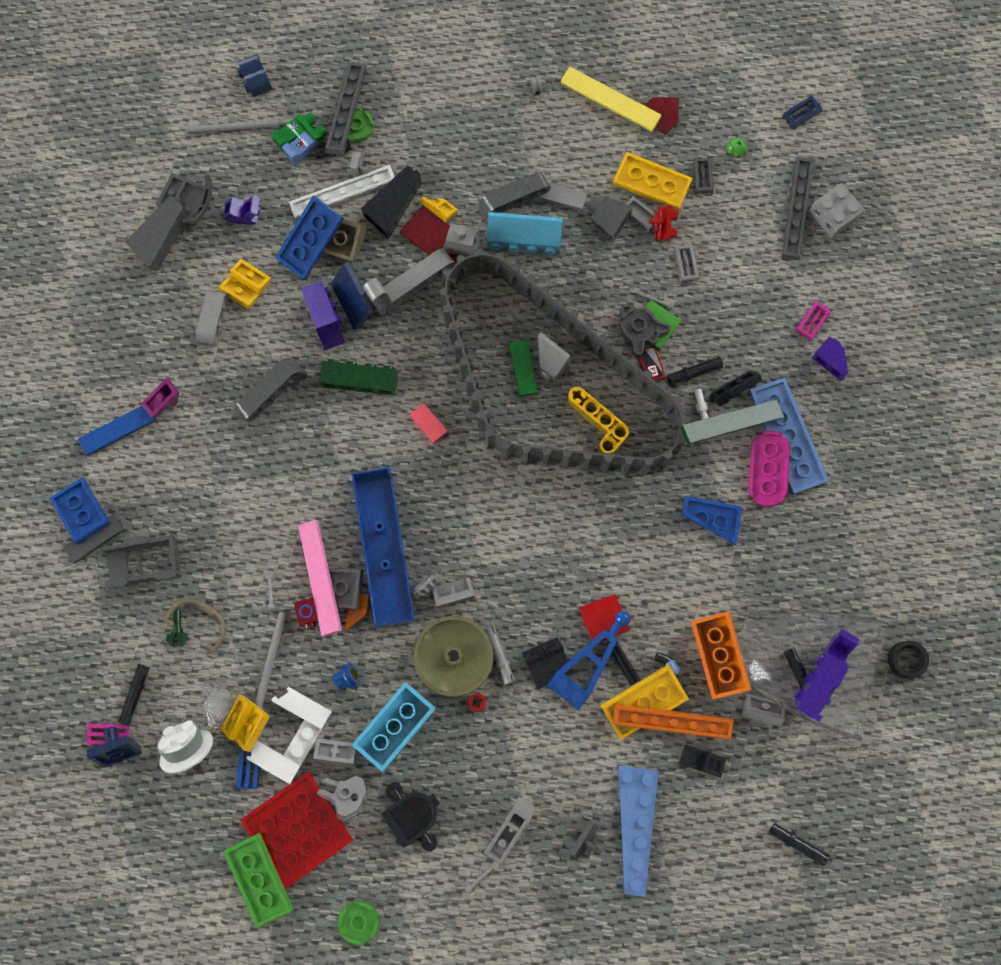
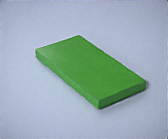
M260 833L223 851L256 928L294 910Z

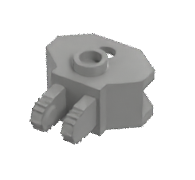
M354 776L346 781L340 780L339 782L330 778H324L323 783L336 790L332 794L320 789L317 792L318 796L331 801V804L335 806L338 819L346 822L357 816L366 797L363 778Z

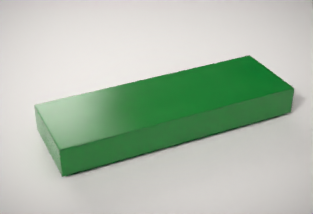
M522 340L509 343L519 397L538 394L528 341Z

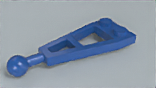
M619 611L615 616V623L608 632L605 629L601 631L559 668L547 686L579 710L591 695L618 640L614 636L621 627L627 626L630 623V614L626 611ZM606 638L609 640V643L600 659L590 650ZM585 655L598 664L586 689L565 675Z

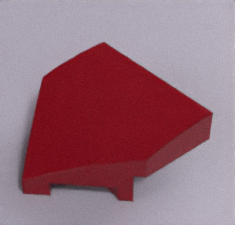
M653 97L644 105L661 114L662 117L656 127L664 135L668 134L679 122V98Z

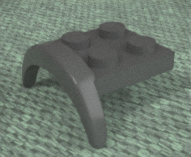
M171 173L156 203L157 207L170 195L176 199L180 197L187 204L186 208L190 212L188 218L182 219V222L187 224L197 223L205 214L211 201L213 186L210 175L205 174V186Z

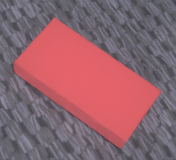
M425 403L409 414L433 444L448 433Z

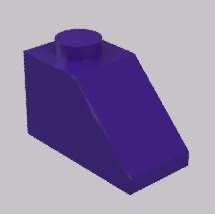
M829 336L811 358L841 381L848 374L845 349L837 339Z

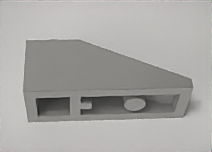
M519 796L484 853L502 864L530 821L536 807Z

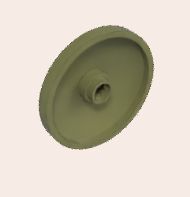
M460 616L443 617L430 623L419 635L414 648L415 669L422 682L432 691L450 697L463 696L479 688L489 676L493 665V647L487 633L476 622Z

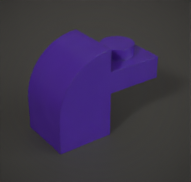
M252 196L247 201L231 197L225 203L223 220L236 224H256L261 209L259 205L260 198Z
M842 629L831 638L822 654L827 650L846 662L848 655L855 649L860 639Z

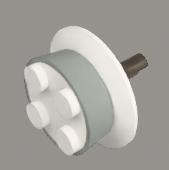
M191 720L167 727L157 743V751L161 754V769L166 773L174 774L193 768L194 771L201 774L203 768L199 762L206 757L212 748L213 737L211 733L206 730H200L198 725Z

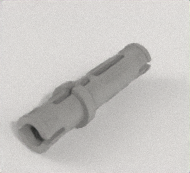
M495 625L485 628L484 631L487 633L493 647L496 670H499L504 686L514 683L516 680L511 671L510 660H507Z

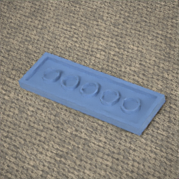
M782 378L750 389L749 394L754 406L777 400L784 415L780 420L762 425L765 431H777L785 436L789 442L790 467L788 487L791 494L794 495L829 482L786 379Z

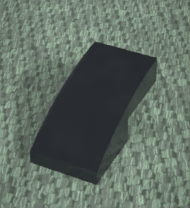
M685 744L679 764L721 778L727 758Z

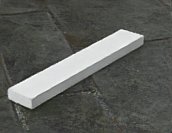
M387 165L368 174L357 176L288 203L296 220L299 219L312 196H316L331 207L383 188L395 176L391 166Z

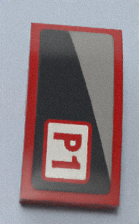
M655 347L645 348L642 356L638 357L643 372L647 370L653 372L651 379L655 382L665 380V373Z

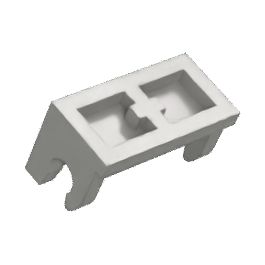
M470 577L432 588L437 608L475 598Z
M317 738L313 760L319 764L355 768V758L358 750L352 746L353 743Z

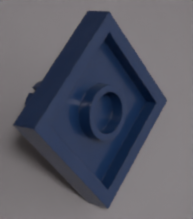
M109 727V731L107 728L103 730L106 743L86 750L88 759L103 768L142 754L140 745L125 735L118 738L116 727Z

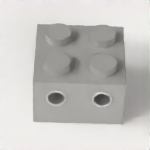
M841 183L816 200L808 212L832 239L859 220L865 209L845 185Z

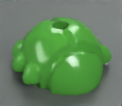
M732 138L731 142L727 145V152L734 155L735 158L738 156L743 157V154L747 155V145L744 138Z

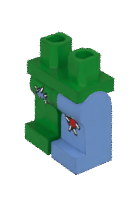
M311 112L303 117L298 114L284 128L271 133L274 143L295 166L314 151V147L321 146V140L327 135L326 129L321 124L315 129L312 128L317 121Z

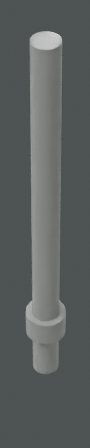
M271 118V120L187 126L186 132L187 134L259 128L280 129V127H285L293 118Z
M281 612L278 615L255 704L262 710L264 709L262 705L287 614Z

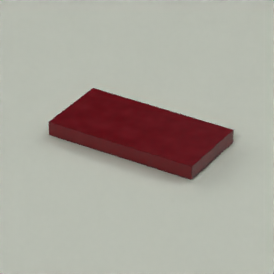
M423 205L400 230V234L429 256L444 247L450 225ZM448 253L456 265L457 256L459 255Z

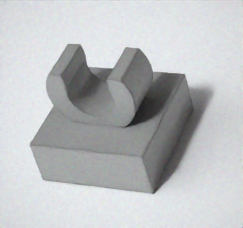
M354 151L350 164L353 175L357 177L362 175V173L368 174L369 169L364 166L366 164L371 165V160L364 158L361 152Z

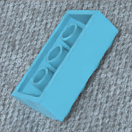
M488 212L487 248L494 251L508 249L510 252H518L520 250L527 251L530 254H536L537 252H544L547 255L559 254L563 218Z
M405 682L355 740L352 746L380 771L385 772L437 709Z

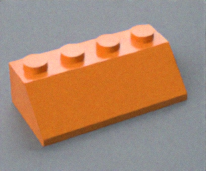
M730 611L691 621L712 700L752 690Z

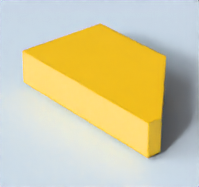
M422 197L420 201L421 204L445 222L455 216L458 211L457 208L445 199L437 198V200H430L427 197Z

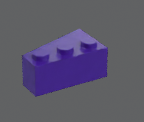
M321 280L302 287L301 291L324 350L345 343L339 327L342 321L338 313L334 314V311L337 309L334 301H329V298L332 296L328 286L324 288Z
M827 650L824 654H819L815 661L816 667L805 676L804 681L806 683L803 688L799 687L794 694V702L797 709L818 722L822 719V716L819 714L825 705L829 706L831 702L829 698L834 690L838 689L850 667L847 662Z

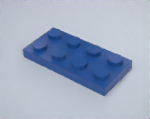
M312 196L275 258L303 280L307 279L344 218L319 198Z

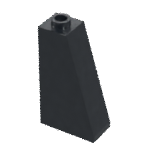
M407 165L361 207L362 215L387 239L393 234L421 186L420 173L415 168L412 169Z

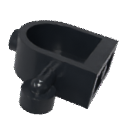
M391 783L387 787L386 793L390 799L396 800V803L382 812V817L403 848L420 837L422 839L421 846L425 851L434 850L438 843L437 838L433 834H428L427 831L432 828L437 819L436 806L440 802L434 794L429 796L422 792H413L403 797L402 786L399 783Z

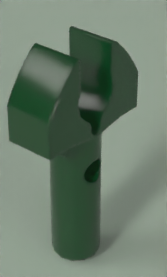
M176 609L173 612V631L170 634H166V640L172 647H175L174 639L178 635L180 637V646L183 647L188 640V633H184L181 630V610Z

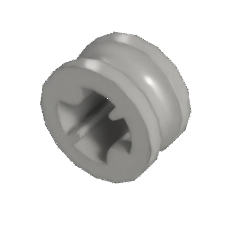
M537 76L536 79L530 78L532 93L536 94L537 91L542 93L540 77Z

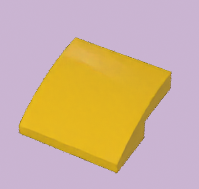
M240 259L230 270V275L219 286V291L226 293L229 298L249 310L271 281V277Z
M239 694L220 730L228 739L236 741L244 751L251 752L270 716L248 698Z

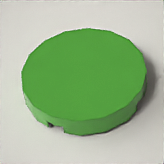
M356 108L348 139L350 142L359 143L367 140L372 135L374 121L368 111Z
M358 900L345 906L338 919V928L343 939L357 945L370 941L379 928L378 912L373 905L366 901Z

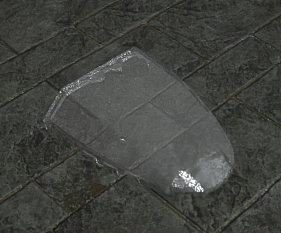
M785 612L759 616L741 629L737 639L750 685L754 689L803 720L835 734L859 742L862 741L864 711L878 649L884 632L888 627L887 622L845 614ZM843 629L860 639V641L848 655L846 662L850 667L838 689H835L829 698L831 699L829 706L825 705L819 714L822 716V719L818 722L797 709L794 702V694L800 686L783 652L795 647L806 673L816 667L815 661L820 653H823L831 638Z

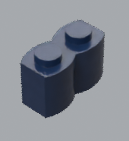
M257 54L238 61L239 68H237L240 78H244L246 81L243 85L247 93L251 92L252 96L255 97L272 90L270 81Z

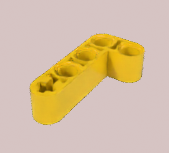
M573 387L568 394V404L605 435L599 444V453L614 455L626 441L629 435V428L584 389ZM573 396H580V398L573 399ZM592 406L596 411L589 413L586 408ZM606 418L610 421V424L604 425L600 420ZM615 431H622L624 433V436H616ZM604 444H609V445H611L612 450H611V451H606V450H604V449H603V445H604Z

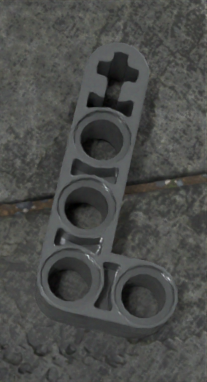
M539 171L486 193L481 198L478 210L488 225V212L503 213L543 196L551 189V186L543 173Z
M284 358L237 402L235 408L247 422H250L259 416L288 386L298 385L300 380H305L307 373L296 360Z

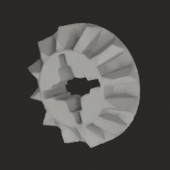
M430 574L415 586L413 594L416 597L426 594L438 584L441 579L438 574Z

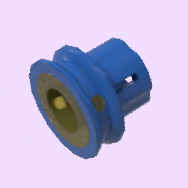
M348 662L347 666L342 665L341 671L333 675L334 683L339 690L347 687L354 689L356 685H361L359 672L351 662Z

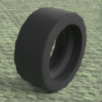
M906 640L895 644L890 649L888 665L895 675L905 679H912L921 676L927 671L929 655L920 643ZM911 648L917 652L919 665L915 670L905 671L899 666L897 655L900 650Z

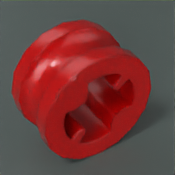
M480 693L472 694L468 699L469 707L473 711H481L486 705L485 697ZM476 696H478V699L482 698L483 700L480 703V708H476V705L473 707L471 704Z

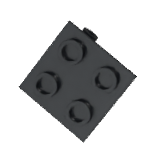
M558 637L522 652L537 689L546 686L558 669L568 661L563 645ZM571 668L565 673L567 676L574 674Z

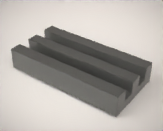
M694 158L695 194L699 192L713 193L712 158ZM698 163H700L702 187H699ZM704 163H707L709 187H706Z

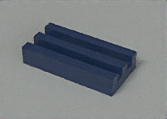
M811 95L784 112L782 117L787 120L786 122L791 125L792 129H795L820 113L822 107ZM810 102L812 103V105H810V106L807 107L806 109L800 111V112H799L798 114H796L795 116L790 117V115L793 114L794 112L798 111L799 109H801V108L804 107L805 105L809 104ZM813 108H816V109L813 110L812 112L808 113L807 115H805V116L802 117L801 119H799V120H797L796 122H794V120L798 119L799 117H801V116L804 115L805 113L809 112V111L812 110Z

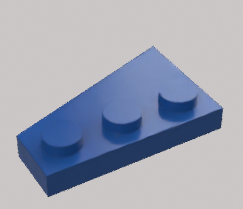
M685 496L681 516L736 545L743 507Z

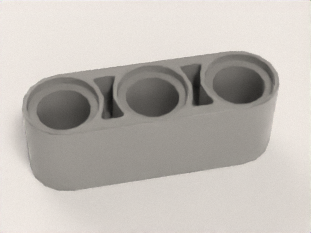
M209 290L206 292L196 330L197 342L217 344V338H219L222 326L221 321H223L227 306L225 304L228 302V295L226 293Z

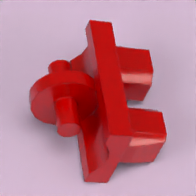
M672 205L658 207V212H655V219H649V224L654 225V231H656L655 240L662 241L677 237V229L671 227V221H677L679 211L672 209Z

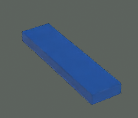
M140 406L78 438V441L85 455L90 456L155 422L156 419L152 418L143 406Z

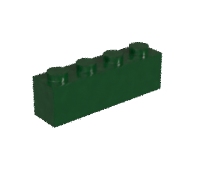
M328 359V361L322 360L319 383L323 388L396 396L399 374L398 370L392 366L376 367V365L370 363L358 365L353 361L340 363L338 360Z

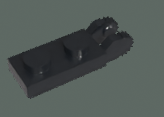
M749 370L710 393L709 400L718 406L727 404L730 398L739 396L741 392L751 389L761 382V375Z

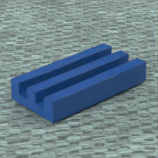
M241 748L236 788L257 789L260 766L255 764L253 784H250L252 762L248 759L245 784H242L245 751Z

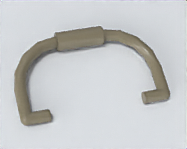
M183 599L176 602L163 618V622L172 627L174 622L169 620V618L179 606L183 604L197 605V608L210 616H215L221 624V635L214 647L208 643L205 646L210 651L216 652L226 635V623L218 613V610L203 601L195 599Z

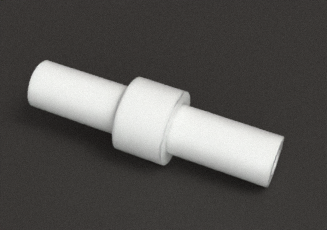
M702 389L694 390L697 401V413L700 414L701 420L708 418V406L704 402Z

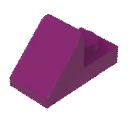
M166 378L141 404L152 418H156L168 405H177L180 392L169 378Z

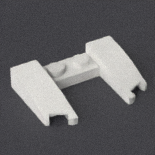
M288 687V693L279 699L277 696H274L271 701L304 719L303 723L284 755L257 740L252 748L251 756H247V759L291 784L332 711Z

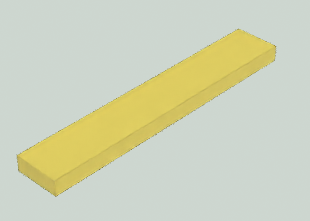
M570 66L561 80V84L651 132L654 131L662 117L661 114Z

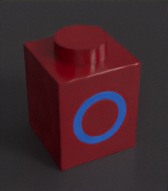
M314 598L293 602L298 625L305 627V629L316 627V623H319Z

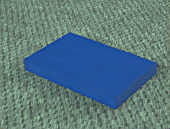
M83 477L49 498L71 538L77 545L111 524Z

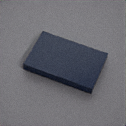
M346 262L330 284L353 329L357 330L363 325L374 308L351 263Z

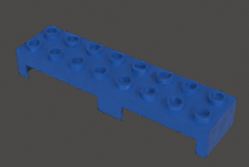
M386 467L351 473L374 625L377 629L414 623L416 622L391 469Z

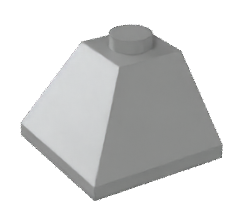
M540 333L537 343L540 375L547 382L555 383L568 368L570 355L543 333Z

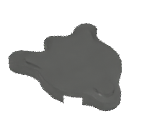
M628 304L620 308V331L623 337L631 343L633 355L636 357L642 356L644 343L648 342L654 346L660 335H667L671 330L669 324L658 321L654 314L646 308H636Z

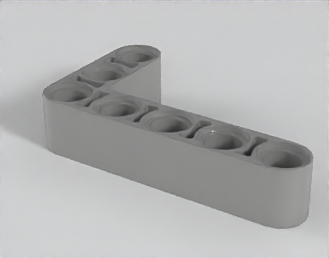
M441 248L384 287L377 278H372L364 284L363 289L377 311L383 315L386 313V310L390 311L442 276L445 269H452L455 263L447 251Z

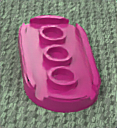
M777 431L761 433L754 439L751 445L749 493L756 503L764 507L779 505L784 501L788 493L790 445L786 437Z

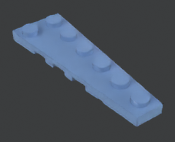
M618 765L624 894L645 897L659 771Z

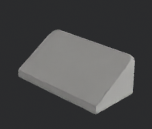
M746 694L742 717L781 727L785 720L786 703Z

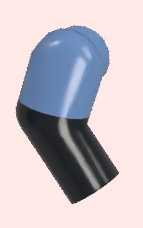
M661 652L656 653L654 661L670 665L675 676L679 674V667L674 658Z

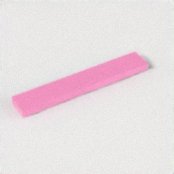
M313 520L299 525L298 528L321 635L326 637L341 632L342 627L319 523L317 520Z

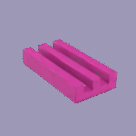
M815 301L795 331L811 341L831 310ZM818 307L819 310L805 330L802 329L814 309ZM824 311V316L811 334L808 333L821 312Z
M88 723L85 744L101 745L106 743V741L92 740V736L105 737L103 732H93V728L109 729V727H116L117 729H124V733H117L118 737L125 735L129 737L130 726Z

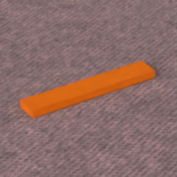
M615 703L612 724L731 740L734 720L726 717Z

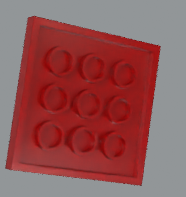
M309 771L240 819L250 837L258 833L261 834L285 889L354 840L342 820L338 819L337 813L330 802L318 796L317 792L321 788Z

